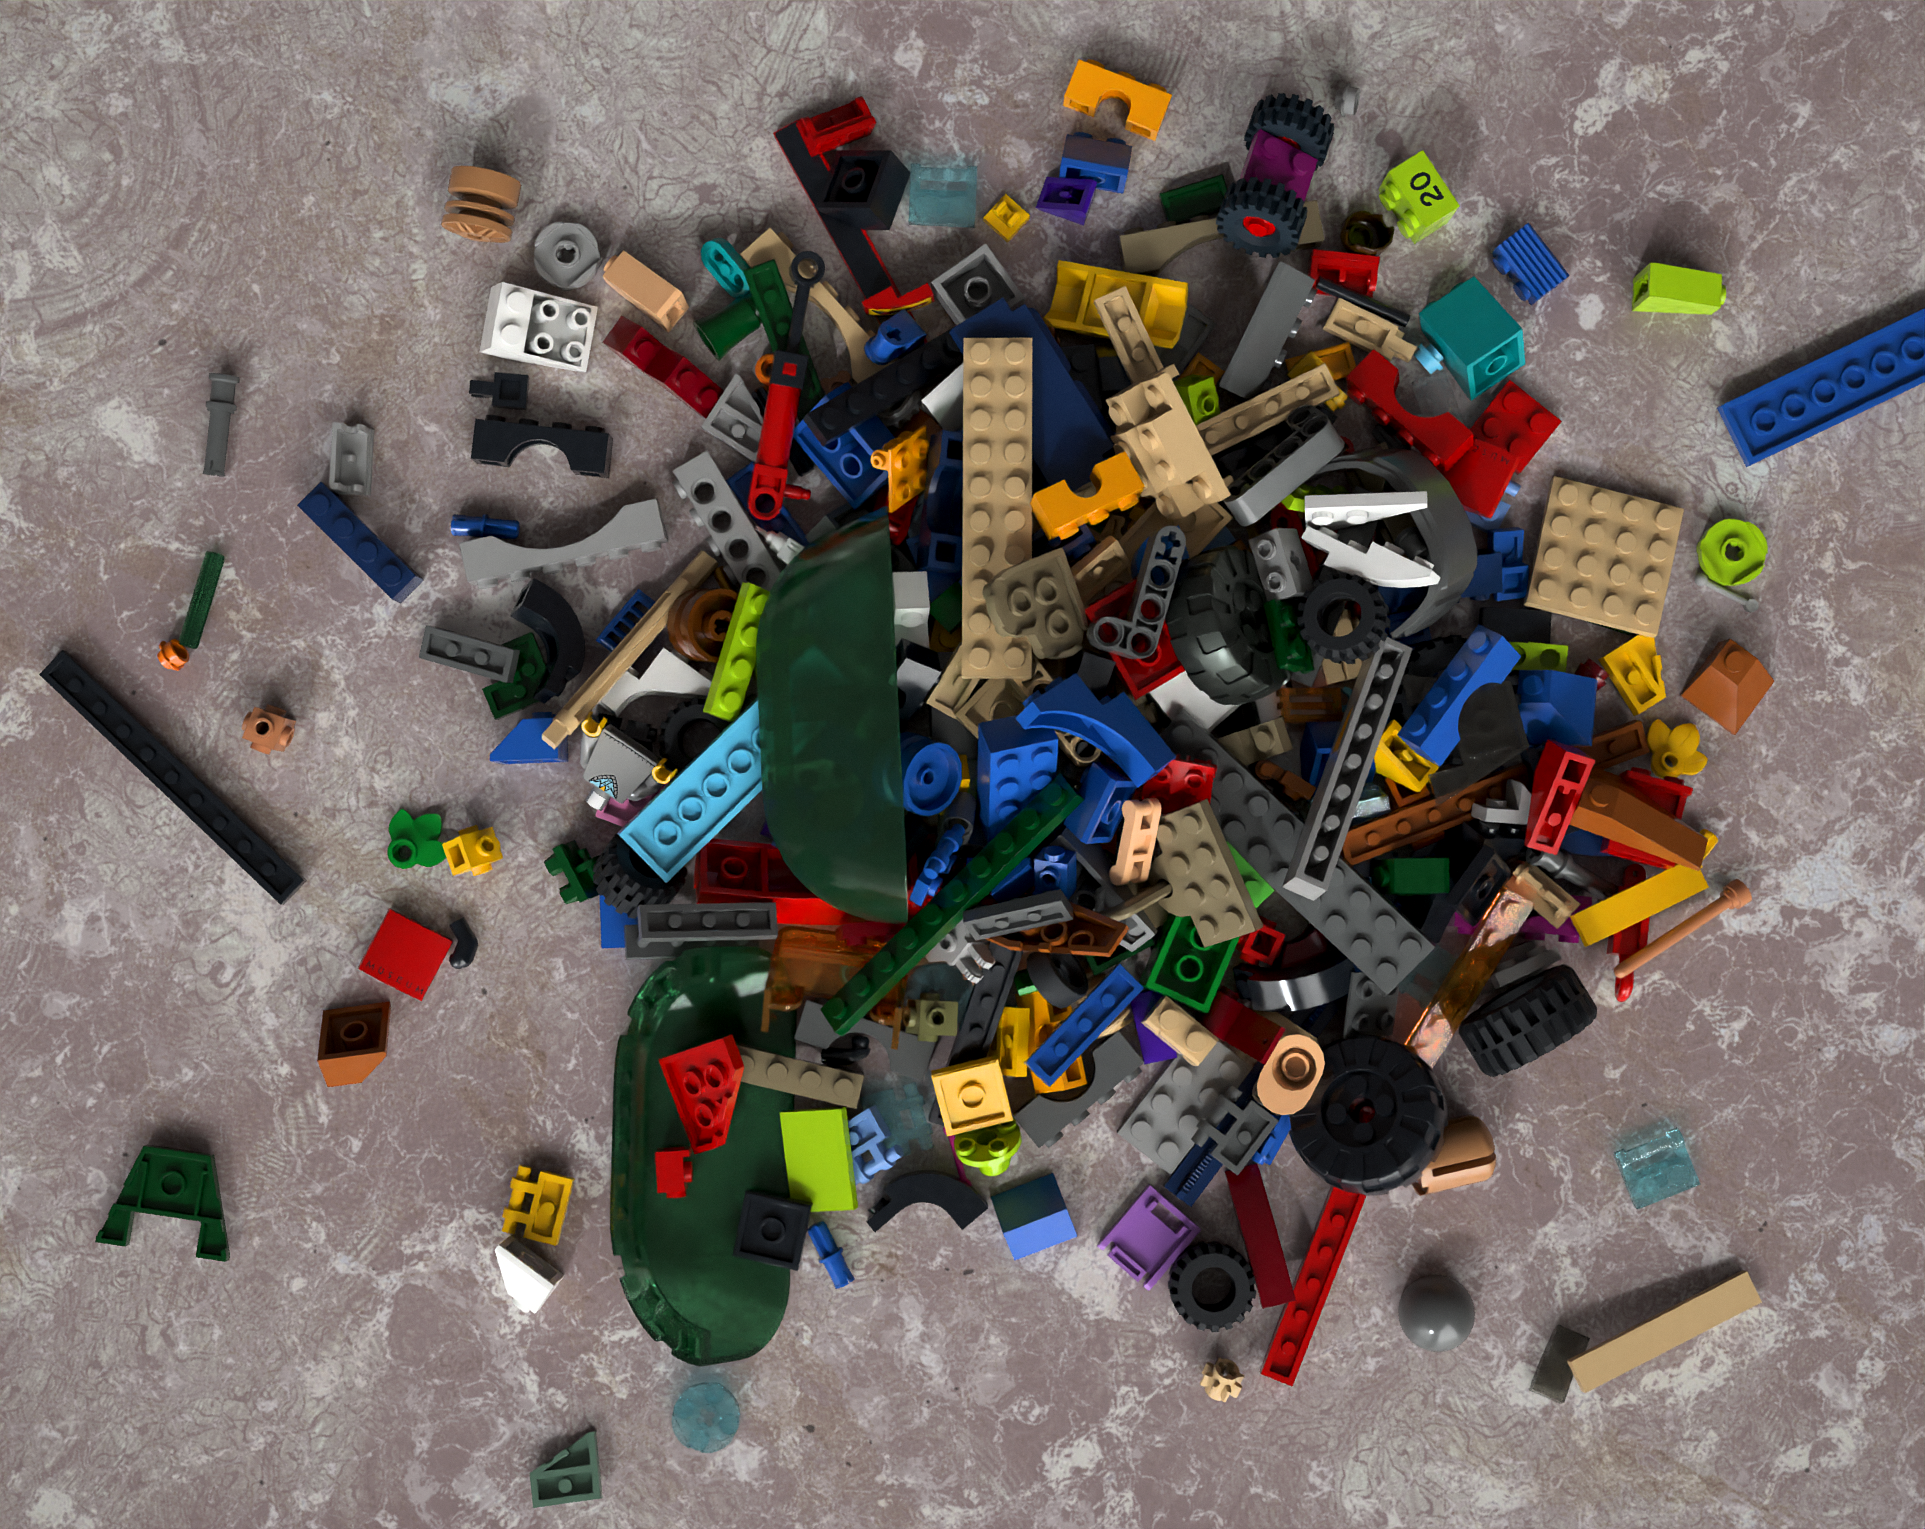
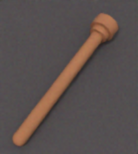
M1734 879L1723 887V891L1718 899L1615 966V976L1618 978L1627 976L1726 909L1742 908L1752 901L1749 889L1742 881Z

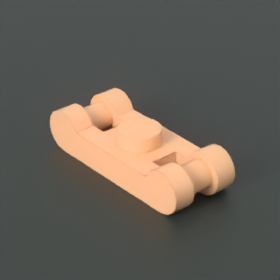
M1145 798L1141 802L1136 799L1127 800L1122 805V814L1125 820L1116 865L1112 866L1109 871L1110 880L1116 886L1128 884L1129 881L1132 883L1145 882L1148 878L1161 815V803L1157 798Z

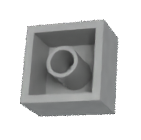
M987 244L981 246L931 282L933 294L956 326L1003 297L1012 311L1025 303V297Z

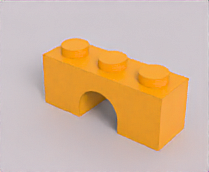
M1078 59L1064 95L1063 106L1094 117L1101 102L1109 98L1119 99L1126 104L1129 110L1125 130L1156 141L1172 95L1167 93V90L1158 84L1149 83L1145 85L1137 82L1136 78L1129 73L1123 71L1114 73L1106 70L1105 66L1098 61L1088 59L1085 62Z
M1125 451L1094 466L1089 477L1096 489V494L1092 497L1084 498L1075 495L1068 487L1065 479L1033 495L1030 502L1032 511L1049 541L1058 536L1061 540L1066 539L1078 532L1079 526L1088 522L1091 525L1098 524L1109 516V512L1117 508L1124 511L1139 502L1138 498L1145 486Z
M1039 991L1020 997L1019 994H1015L1017 1007L1030 1008L1028 1056L1072 1012L1071 1005L1062 1009L1053 1006L1043 998ZM1081 1055L1050 1087L1031 1070L1035 1094L1065 1091L1087 1084Z

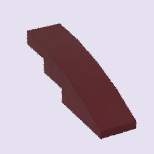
M1258 1163L1246 1165L1239 1175H1236L1231 1170L1224 1171L1249 1265L1255 1276L1256 1288L1262 1309L1296 1301Z

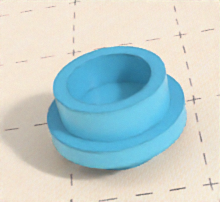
M1422 343L1417 346L1419 350L1414 356L1430 374L1437 369L1439 371L1443 369L1440 362L1444 358L1432 344L1426 348Z

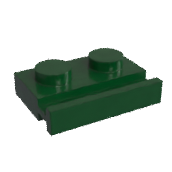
M1277 599L1263 603L1277 668L1292 672L1300 671L1301 674L1314 671L1310 646L1300 633L1302 627L1297 622V617L1302 616L1298 606L1294 607L1292 603Z

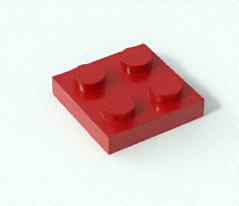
M1509 380L1470 427V430L1473 432L1474 438L1517 455L1520 461L1515 473L1518 475L1562 421Z

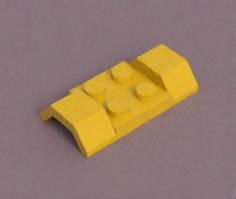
M1058 260L1057 285L1051 308L1044 318L1050 321L1055 328L1075 331L1077 334L1110 339L1094 305V300L1126 286L1153 346L1173 349L1180 338L1187 310L1188 283Z

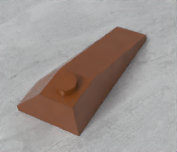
M1592 767L1569 824L1696 871L1701 869L1708 842L1707 838L1624 779L1596 767Z
M1032 886L1019 898L1032 896L1035 887ZM1070 902L1073 907V920L991 937L986 940L1015 951L1111 957L1128 932L1129 927L1126 924Z

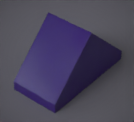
M1046 177L1036 208L1084 226L1095 196L1097 182L1092 179Z

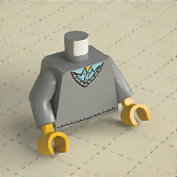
M590 711L581 726L583 735L580 746V764L585 770L583 774L584 780L594 786L585 799L593 808L602 811L610 798L621 804L627 799L631 801L641 800L657 793L664 784L668 783L678 773L677 768L673 772L666 770L664 763L667 761L666 758H660L613 725L609 724L604 728L607 723L605 717H603L600 723H597L592 719L591 715L593 712Z

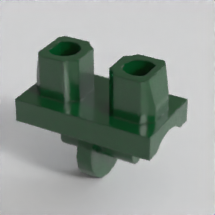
M575 840L553 848L554 853L544 861V864L552 876L559 875L562 872L565 873L569 883L559 888V893L564 903L570 904L577 901L581 903L599 895L596 890L598 885L593 883V875L595 874L593 867L600 855L591 858L587 848L580 850Z

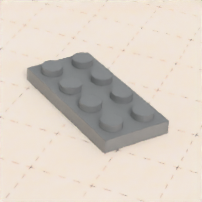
M1219 1041L1198 1066L1191 1065L1182 1057L1181 1053H1177V1058L1171 1060L1119 1128L1117 1134L1171 1175L1195 1144L1191 1138L1199 1129L1197 1124L1202 1118L1205 1120L1217 1105L1215 1100L1220 1094L1224 1096L1231 1085L1238 1088L1253 1067Z

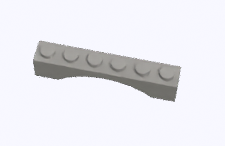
M651 499L623 506L615 517L598 532L582 541L564 547L550 549L524 548L506 543L494 536L461 542L459 546L467 582L473 586L478 585V589H488L498 586V580L510 578L511 582L524 581L531 578L530 573L542 570L544 575L562 572L564 570L563 566L576 563V567H585L596 564V558L609 556V560L628 557V551L641 548L643 553L656 551L662 548V543L668 542L660 503L657 499Z

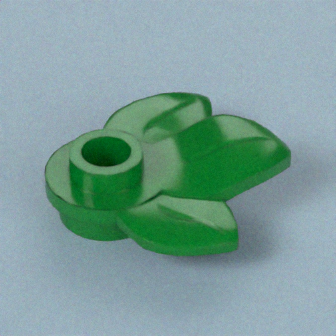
M401 809L393 816L388 828L392 841L388 846L387 855L395 867L408 869L416 864L432 867L447 858L442 846L443 843L438 841L442 831V819L439 814H425L413 820L406 810ZM403 846H408L411 850L410 856L406 859L400 855V849Z

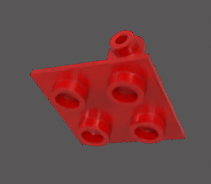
M1177 753L1176 758L1160 773L1143 784L1142 800L1152 797L1157 798L1161 803V813L1163 814L1208 799L1209 804H1211L1213 779L1216 777L1218 765L1211 764L1212 760L1209 759L1207 761L1194 759L1193 762L1191 761V756L1188 755L1186 760L1181 759V754Z

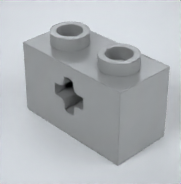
M1275 528L1248 540L1267 601L1277 599L1293 603L1305 598L1303 594L1306 590L1312 592L1315 589L1297 529Z

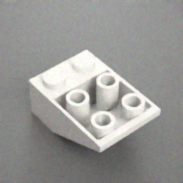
M501 282L491 287L479 352L513 361L586 372L598 307Z

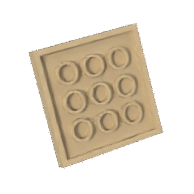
M1554 476L1550 482L1523 605L1651 638L1656 637L1660 626L1684 509Z

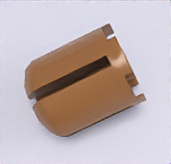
M1466 1114L1448 1119V1126L1445 1127L1443 1134L1445 1143L1436 1161H1431L1422 1172L1423 1176L1417 1180L1418 1182L1412 1184L1419 1196L1483 1182L1493 1175L1496 1167L1495 1145L1488 1127L1479 1117Z

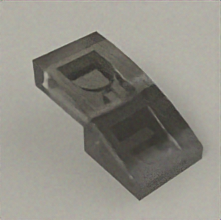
M1556 1325L1539 1361L1529 1391L1559 1404L1564 1403L1573 1378V1372L1567 1360L1586 1351L1590 1338L1561 1325Z

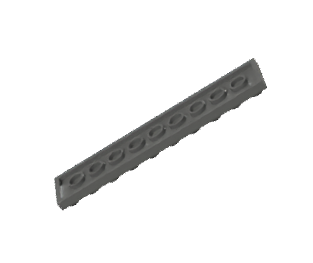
M1185 709L1159 735L1175 756L1177 753L1181 754V759L1186 760L1188 755L1191 756V761L1193 762L1194 759L1204 761L1209 759L1212 760L1211 764L1218 765L1216 777L1213 779L1210 806L1225 840L1235 848L1268 884L1387 995L1436 947V944L1341 855H1339L1327 891L1314 901L1283 888L1282 885L1305 821Z

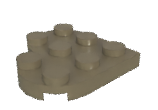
M1063 547L1004 569L996 574L990 583L984 586L983 597L986 600L988 615L1000 636H1011L1014 638L1026 636L1033 647L1034 654L1040 659L1049 658L1056 660L1067 658L1082 649L1083 646L1080 644L1083 641L1084 631L1088 628V620Z

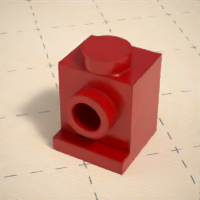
M691 1146L666 1147L656 1150L657 1193H666V1198L687 1196V1182H693L692 1161L686 1162V1157H690L692 1154Z

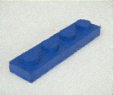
M1117 964L1024 1063L1050 1087L1144 987L1121 964Z

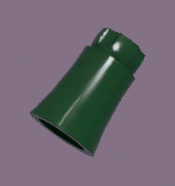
M751 292L743 298L739 296L717 311L693 321V325L700 338L718 361L744 338L761 327L760 324H762Z

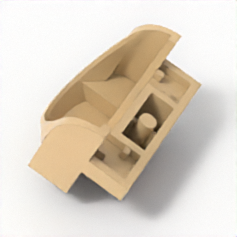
M1174 364L1151 373L1106 399L1109 406V415L1116 424V434L1111 436L1115 454L1126 452L1145 486L1141 497L1151 495L1157 498L1156 505L1168 521L1184 518L1203 505L1222 501L1231 495L1227 487L1234 482L1231 475L1224 478L1221 477L1172 381V378L1179 375ZM1150 406H1152L1157 411V414L1148 419ZM1192 479L1193 485L1185 482Z

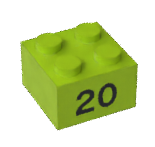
M1423 150L1390 170L1378 189L1382 205L1386 210L1393 211L1399 220L1397 221V226L1401 234L1406 239L1410 238L1414 244L1447 224L1460 207Z

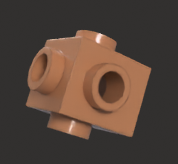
M267 704L265 709L254 706L253 711L248 712L242 724L244 734L242 738L251 741L250 748L268 755H270L271 750L284 752L293 739L296 721L285 717L287 711L270 704ZM266 724H268L269 730L266 734H263Z

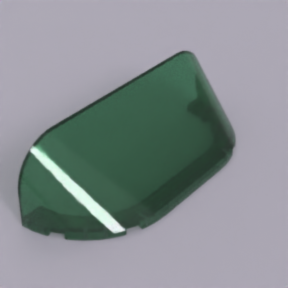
M885 505L827 532L807 545L790 561L771 588L760 617L756 642L761 777L764 812L769 831L782 855L781 857L797 879L818 898L840 911L874 922L907 924V868L888 507Z
M698 947L683 951L681 956L673 961H665L652 972L635 995L627 1011V1015L632 1018L627 1035H620L618 1040L613 1085L610 1234L613 1255L621 1256L625 1275L619 1278L622 1289L642 1327L654 1341H663L672 1349L671 1355L691 1365L703 1367L743 1360L755 1355L769 1343L784 1317L789 1297L790 1269L735 1257L732 1254L745 1190L747 1188L790 1197L780 1112L794 1110L795 1094L740 1082L726 1143L718 1148L694 1154L692 1149L690 1157H686V1162L692 1161L693 1182H687V1196L666 1198V1193H657L655 1152L658 1148L691 1146L658 1059L730 1034L733 1035L735 1042L764 1048L781 1055L796 1058V1039L794 1037L796 1034L797 1009L794 987L790 976L780 960L769 951L758 947Z

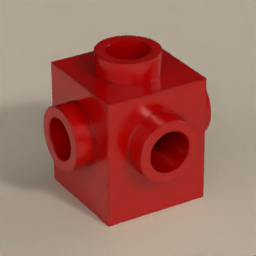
M1259 915L1264 927L1255 932L1240 936L1235 949L1241 952L1239 958L1258 966L1259 962L1262 961L1272 966L1274 960L1279 957L1283 949L1285 934L1274 930L1277 923ZM1258 934L1259 940L1256 944H1253L1254 939Z

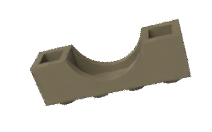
M735 1042L744 1064L741 1082L854 1109L857 1108L864 1072L831 1064L805 1061L781 1055L764 1048Z

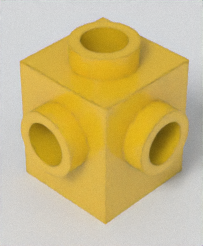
M478 825L470 826L458 831V837L442 844L453 876L472 871L473 876L493 870L492 863L503 859L500 842L495 836L493 827L479 830Z

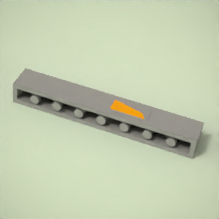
M1389 637L1386 638L1385 642L1380 640L1377 644L1380 649L1376 653L1372 650L1367 653L1369 658L1362 663L1282 885L1283 888L1313 901L1325 893L1329 887L1413 649Z

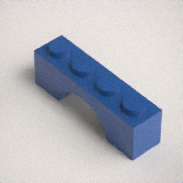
M1478 624L1397 735L1415 753L1441 766L1460 741L1458 720L1465 701L1477 688L1484 684H1502L1521 658V655L1502 635Z

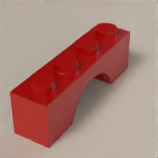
M1375 349L1346 376L1347 394L1355 403L1360 406L1364 403L1372 410L1371 414L1377 422L1383 426L1389 424L1397 431L1396 436L1407 447L1413 445L1422 453L1421 455L1426 457L1435 467L1438 466L1443 472L1446 473L1474 445L1473 432L1450 412L1435 417H1419L1403 409L1395 397L1400 382L1399 369Z

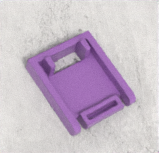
M1148 1184L1103 1236L1097 1247L1103 1251L1113 1241L1115 1244L1109 1250L1107 1256L1137 1282L1148 1272L1150 1276L1145 1280L1143 1287L1149 1291L1198 1235L1201 1228L1152 1185ZM1158 1202L1182 1221L1175 1231L1171 1230L1151 1212Z

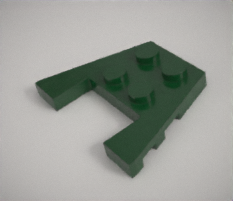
M148 1144L144 1145L123 1184L124 1187L116 1203H113L108 1213L109 1216L103 1228L99 1230L95 1242L124 1247L130 1245L134 1214L139 1212L201 1222L196 1257L223 1262L230 1259V1250L214 1154Z

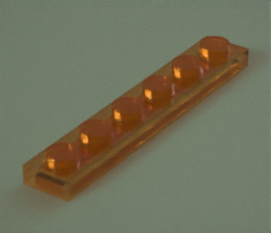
M1504 885L1404 1044L1418 1054L1431 1069L1437 1063L1457 1031L1459 1024L1467 1015L1535 906L1531 900Z

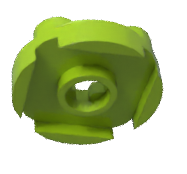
M1725 519L1712 525L1704 532L1696 546L1700 567L1711 580L1720 586H1738L1750 582L1762 572L1765 566V556L1768 554V545L1763 533L1754 524L1748 521ZM1728 543L1731 547H1739L1740 552L1737 553V561L1726 557L1725 553Z

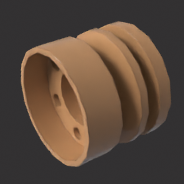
M454 166L451 169L448 192L460 200H452L445 203L444 209L450 214L442 216L441 226L452 233L474 241L495 243L511 241L513 232L507 226H512L515 218L502 209H513L518 206L522 186L520 181L501 172L486 168Z

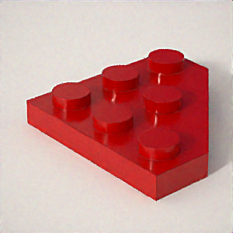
M732 1034L658 1059L694 1154L718 1148L726 1143L744 1070V1064Z

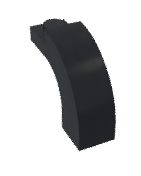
M534 578L521 590L510 617L533 629L545 645L547 663L533 695L534 699L545 704L552 697H559L565 689L567 682L581 672L585 658V639L578 617L568 602L554 589Z
M1326 951L1309 962L1290 968L1270 969L1240 963L1233 967V972L1240 998L1252 1001L1254 1010L1287 1012L1319 1006L1349 993L1351 972H1355L1353 962L1344 954Z
M918 1170L903 1174L884 1186V1191L889 1195L890 1199L886 1201L882 1197L868 1209L871 1215L867 1218L866 1222L876 1232L905 1207L924 1202L935 1204L944 1209L963 1230L988 1209V1204L972 1186L955 1175L937 1170Z

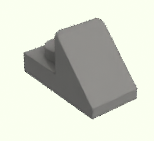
M1508 779L1505 800L1486 798V804L1473 803L1471 816L1485 822L1527 825L1531 793L1523 783Z

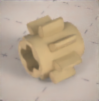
M1218 1357L1215 1365L1211 1362L1206 1363L1202 1371L1204 1376L1200 1381V1385L1205 1386L1207 1395L1214 1400L1226 1402L1229 1395L1237 1398L1242 1389L1241 1382L1244 1374L1240 1373L1236 1363L1228 1359H1221L1220 1357Z

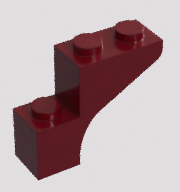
M623 316L619 318L602 342L622 360L646 374L705 419L724 392L723 389L687 358L664 346L642 326Z

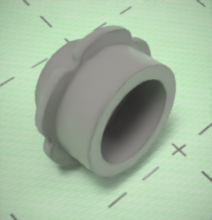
M1347 83L1344 89H1338L1335 109L1340 110L1342 117H1345L1346 114H1356L1360 99V88L1351 87V84Z

